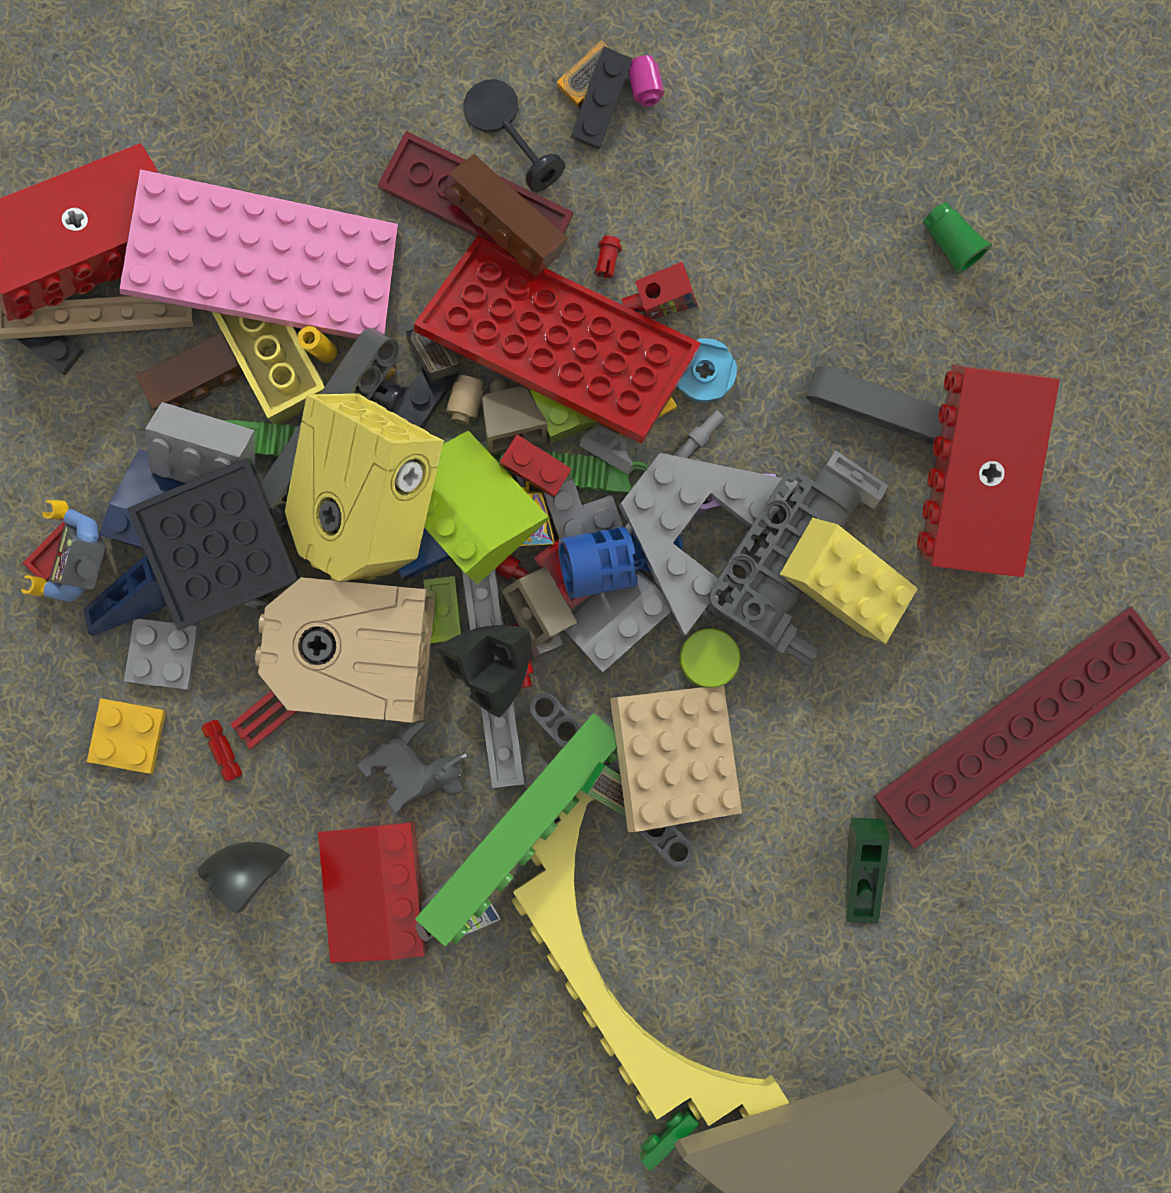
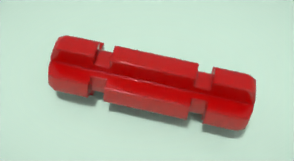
M211 720L205 723L201 729L205 738L210 740L208 745L217 765L222 767L220 772L224 780L229 782L239 778L242 775V771L238 763L234 762L236 758L226 735L222 736L221 732H223L220 722L218 720Z

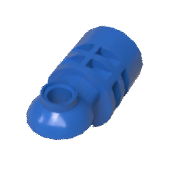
M617 527L615 529L584 533L559 539L560 569L565 589L571 599L636 587L638 578L635 575V570L642 569L651 573L647 565L648 561L639 543L636 542L633 534L629 533L626 527ZM679 534L673 544L682 550L683 543Z

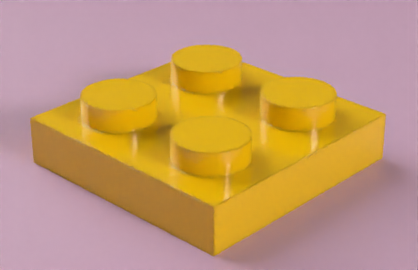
M100 698L87 762L153 774L166 710Z

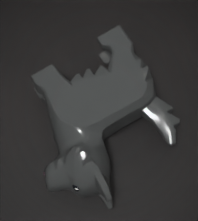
M425 721L408 722L407 727L401 726L396 736L382 742L374 753L366 755L356 764L366 777L373 775L377 768H385L383 772L388 775L386 780L392 782L390 786L396 789L387 800V803L395 813L402 811L407 806V803L427 796L436 790H442L448 796H454L463 791L460 783V778L463 774L461 761L468 755L467 753L454 757L439 758L426 764L409 744L412 738L426 725Z

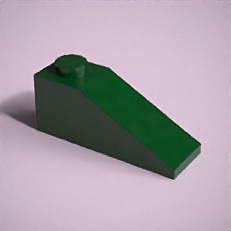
M851 818L847 848L846 922L879 923L890 844L884 819Z

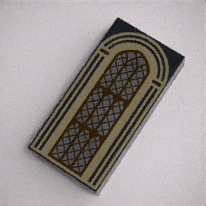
M414 329L406 331V339L430 381L460 372V363L451 349L414 332Z

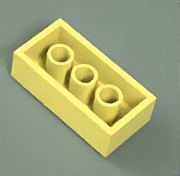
M212 312L267 418L272 423L281 424L304 412L306 396L321 394L326 385L309 353L299 345L298 333L295 327Z
M816 518L811 519L780 573L781 576L856 632L885 644L918 589L838 524Z

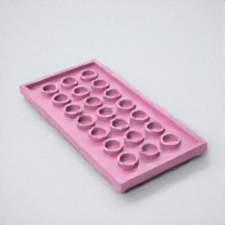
M140 169L120 284V294L301 329L312 326L322 333L357 339L367 328L376 329L384 334L398 224Z

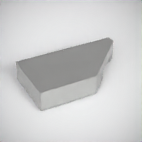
M597 423L581 437L580 447L626 474L631 472L633 462L628 457L627 445L622 436Z

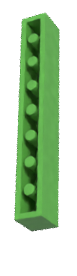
M593 713L415 920L445 947L450 941L456 945L469 930L465 926L467 921L473 915L479 918L490 906L491 902L487 898L495 889L501 893L514 878L509 872L515 865L519 863L524 866L536 851L532 846L539 837L545 841L558 825L553 821L561 812L567 815L579 802L575 795L585 785L598 762L603 764L606 761L611 764L617 758L615 731Z

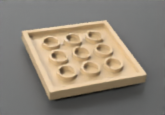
M724 685L716 688L700 687L610 698L628 832H638L742 813Z

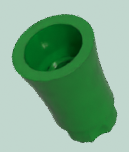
M947 202L935 207L922 222L929 230L930 236L948 258L956 275L963 273L977 263L992 247V244L978 234L959 212L953 210Z

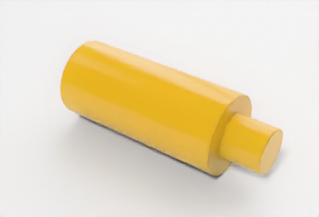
M307 326L299 332V345L322 363H329L335 359L337 355L336 345L315 327Z

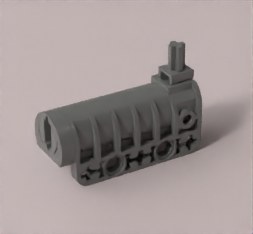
M823 469L813 480L798 472L786 474L776 486L752 526L747 529L718 575V579L709 594L710 603L706 610L757 644L772 650L778 655L783 654L785 651L809 666L819 650L796 636L798 628L789 624L793 618L789 614L803 591L781 576L780 573L812 518L835 523L844 528L861 501L860 495L846 482ZM796 479L800 482L792 491L790 500L785 502L775 498L777 494L783 498L788 492L789 487L785 484L786 481L792 483ZM778 506L785 512V516L779 510L775 514L778 524L772 523L767 517L770 507ZM762 521L767 528L772 530H766L764 527L758 526L759 522ZM760 534L766 536L765 539L763 538L760 541L756 553L751 557L745 555L753 547V541ZM733 566L743 569L745 573L744 579H739L733 574ZM727 587L733 589L724 598L725 604L719 605L717 602L721 592Z

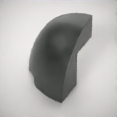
M510 625L480 627L449 639L438 647V651L453 679L464 681V684L470 688V698L484 710L500 718L516 698L525 679L531 653L530 632L528 629Z
M241 842L227 846L211 855L201 864L197 872L200 878L210 884V892L227 908L237 914L245 909L265 881L277 873L290 854L267 843Z

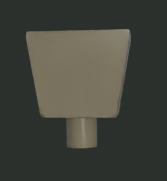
M498 379L493 381L489 385L491 393L482 396V415L487 451L491 455L506 452L516 435H519L533 445L547 442V421L527 388L519 386L509 389L506 380Z

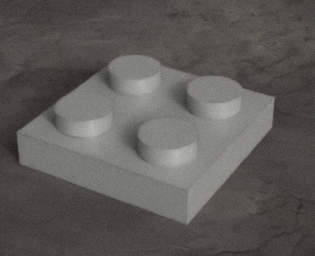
M145 619L133 620L124 682L191 690L200 627L191 625L182 630H177L175 623Z

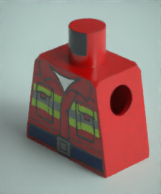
M683 262L637 280L635 283L638 293L622 298L624 306L638 313L645 311L646 315L651 319H657L698 306ZM659 294L657 298L652 299L654 295Z

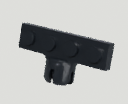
M422 368L413 383L408 387H402L384 377L370 398V401L386 408V410L423 429L459 376V372L430 381L425 370Z

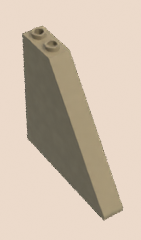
M895 1068L678 1139L674 1145L686 1163L723 1193H897L956 1122V1119L946 1111L950 1105L935 1091L931 1096L924 1091L928 1086L913 1072L907 1076L900 1069Z

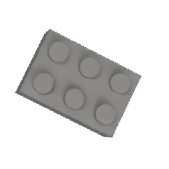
M161 402L145 428L150 472L161 477H168L188 483L246 458H251L255 468V434L252 429Z

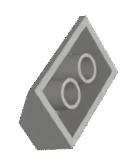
M635 570V575L638 578L636 587L596 594L573 614L577 623L564 630L602 674L672 612L663 598V593L639 570Z

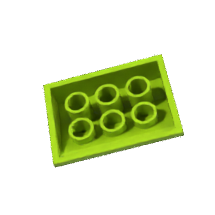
M469 431L443 444L439 464L436 466L437 473L424 528L462 571L478 585L550 518Z

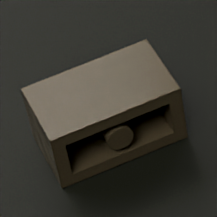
M546 566L520 578L502 590L521 627L529 630L532 647L539 645L577 623Z

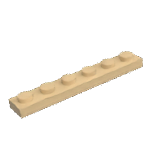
M133 296L64 300L57 306H45L38 309L26 319H15L10 322L0 308V340L194 327L193 308Z

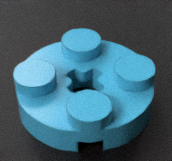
M709 338L698 339L696 341L701 342L700 349L678 384L677 390L686 398L698 403H710L721 400L734 384L737 364L729 353V349L723 343ZM703 363L709 364V370L714 371L713 375H708L706 379L701 378L700 373L696 372V367L701 368Z

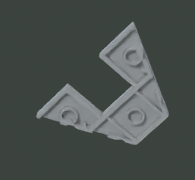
M659 453L619 504L683 636L688 633L710 603L709 594L718 578L683 552L673 542L708 496L750 528L782 478ZM786 481L785 484L789 487L788 492L783 498L779 494L775 498L785 501L798 482L793 481L790 483ZM773 506L768 509L767 517L769 521H771L780 507ZM762 521L759 522L758 526L764 527L765 529L766 526L762 523Z

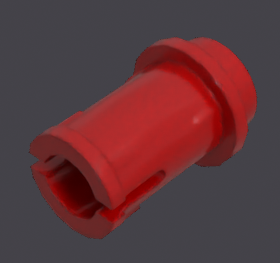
M603 236L602 240L598 242V248L600 249L594 271L595 275L600 277L602 272L604 273L603 278L611 279L614 277L617 256L622 251L619 238Z

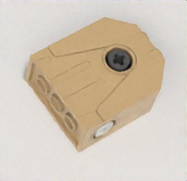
M301 577L265 607V613L260 616L259 633H262L261 647L257 648L255 654V664L259 666L258 674L287 710L411 723L424 720L436 592L427 589ZM324 643H327L326 649H323Z

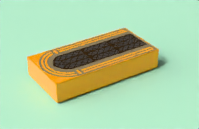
M602 41L557 81V87L577 107L582 105L600 51L603 46L607 47Z

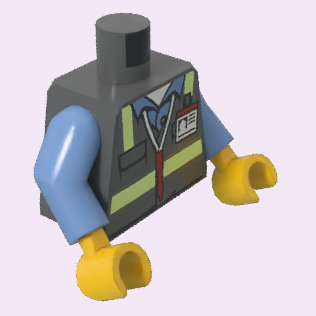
M46 500L47 503L52 505V512H42L43 517L46 519L64 520L65 524L49 581L47 582L41 577L26 575L24 578L30 579L32 585L29 590L21 589L24 594L38 597L45 595L46 597L58 600L75 601L83 593L84 589H94L105 552V544L99 535L98 524L95 520L74 509H69L65 501Z

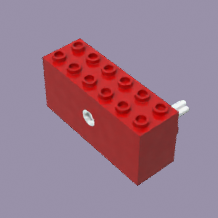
M141 143L0 198V308L9 322L15 319H26L38 309L45 306H57L71 295L87 293L97 284L107 280L115 281L122 277L140 169L159 173Z
M952 364L951 371L946 372L943 388L944 391H947L945 404L940 405L938 413V423H942L940 436L935 437L933 443V455L936 456L935 468H930L927 479V486L931 488L930 498L924 501L922 518L926 519L924 532L920 531L917 538V550L921 551L920 555L931 566L1024 577L1060 379L1036 374Z

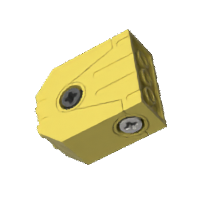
M359 393L307 395L302 417L304 422H301L285 507V515L298 555L309 560L312 567L330 574V578L338 582H350V580L355 579L372 580L376 576L390 575L418 557L437 473L436 466L439 464L444 440L431 435L426 430L366 399V397Z

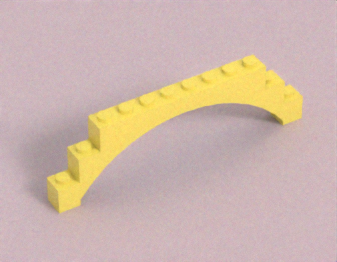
M580 790L575 795L579 802L567 815L564 812L558 815L561 820L556 823L558 826L545 841L539 837L533 844L532 848L536 852L531 859L537 867L542 864L545 869L516 887L513 891L516 897L512 899V902L521 916L527 914L533 925L529 929L539 944L545 942L551 953L547 957L556 972L562 970L569 981L565 983V986L574 1000L580 998L586 1009L582 1012L592 1028L598 1026L604 1035L600 1041L610 1057L616 1054L622 1064L618 1069L628 1085L634 1083L640 1092L636 1098L646 1114L652 1111L655 1118L659 1119L691 1098L692 1100L687 1102L696 1119L699 1120L703 1117L708 1126H710L741 1104L743 1106L739 1108V1111L743 1118L788 1104V1099L772 1075L766 1079L732 1075L696 1063L666 1047L645 1031L623 1009L604 983L588 950L576 907L574 869L579 829L587 804L594 800V798Z

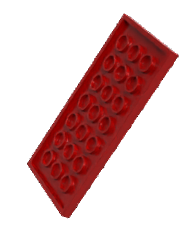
M478 235L414 323V332L641 444L645 441L701 345V342L547 268L535 277L528 269L523 268L507 250Z

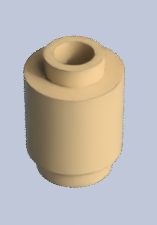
M459 375L458 381L453 383L446 412L451 415L450 420L464 425H468L469 421L477 420L484 394L482 389L483 382L481 380Z

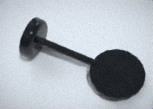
M490 79L475 84L467 92L463 106L468 122L476 129L485 132L499 131L505 128L533 163L525 176V183L532 192L543 191L559 179L565 169V162L558 154L552 153L538 158L511 125L518 111V98L511 86L504 81Z

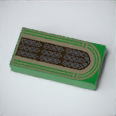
M598 762L581 790L626 817L620 774Z

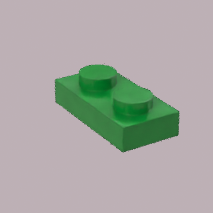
M688 1107L682 1113L680 1110L675 1111L666 1120L665 1125L667 1127L658 1136L653 1133L642 1143L640 1158L649 1171L655 1168L675 1148L674 1144L678 1139L687 1137L699 1125L698 1120Z

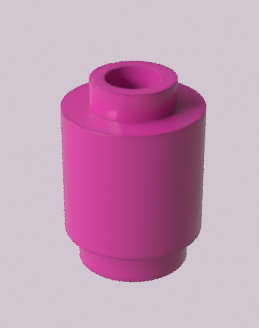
M649 55L634 58L628 70L634 101L644 107L653 106L664 96L658 63L654 62V58Z

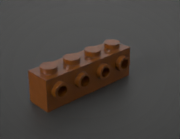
M475 154L448 174L443 194L447 196L448 200L453 205L458 206L471 218L475 225L487 232L500 247L507 250L523 268L528 269L535 277L560 257L568 238Z

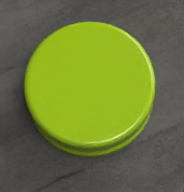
M705 628L698 630L689 636L682 645L679 655L680 668L684 676L698 687L716 688L728 683L738 671L740 665L738 645L729 634L720 629Z

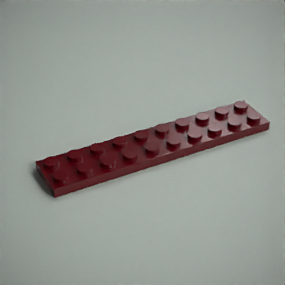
M1127 607L873 795V797L912 849H916L1170 660L1171 657L1133 607Z

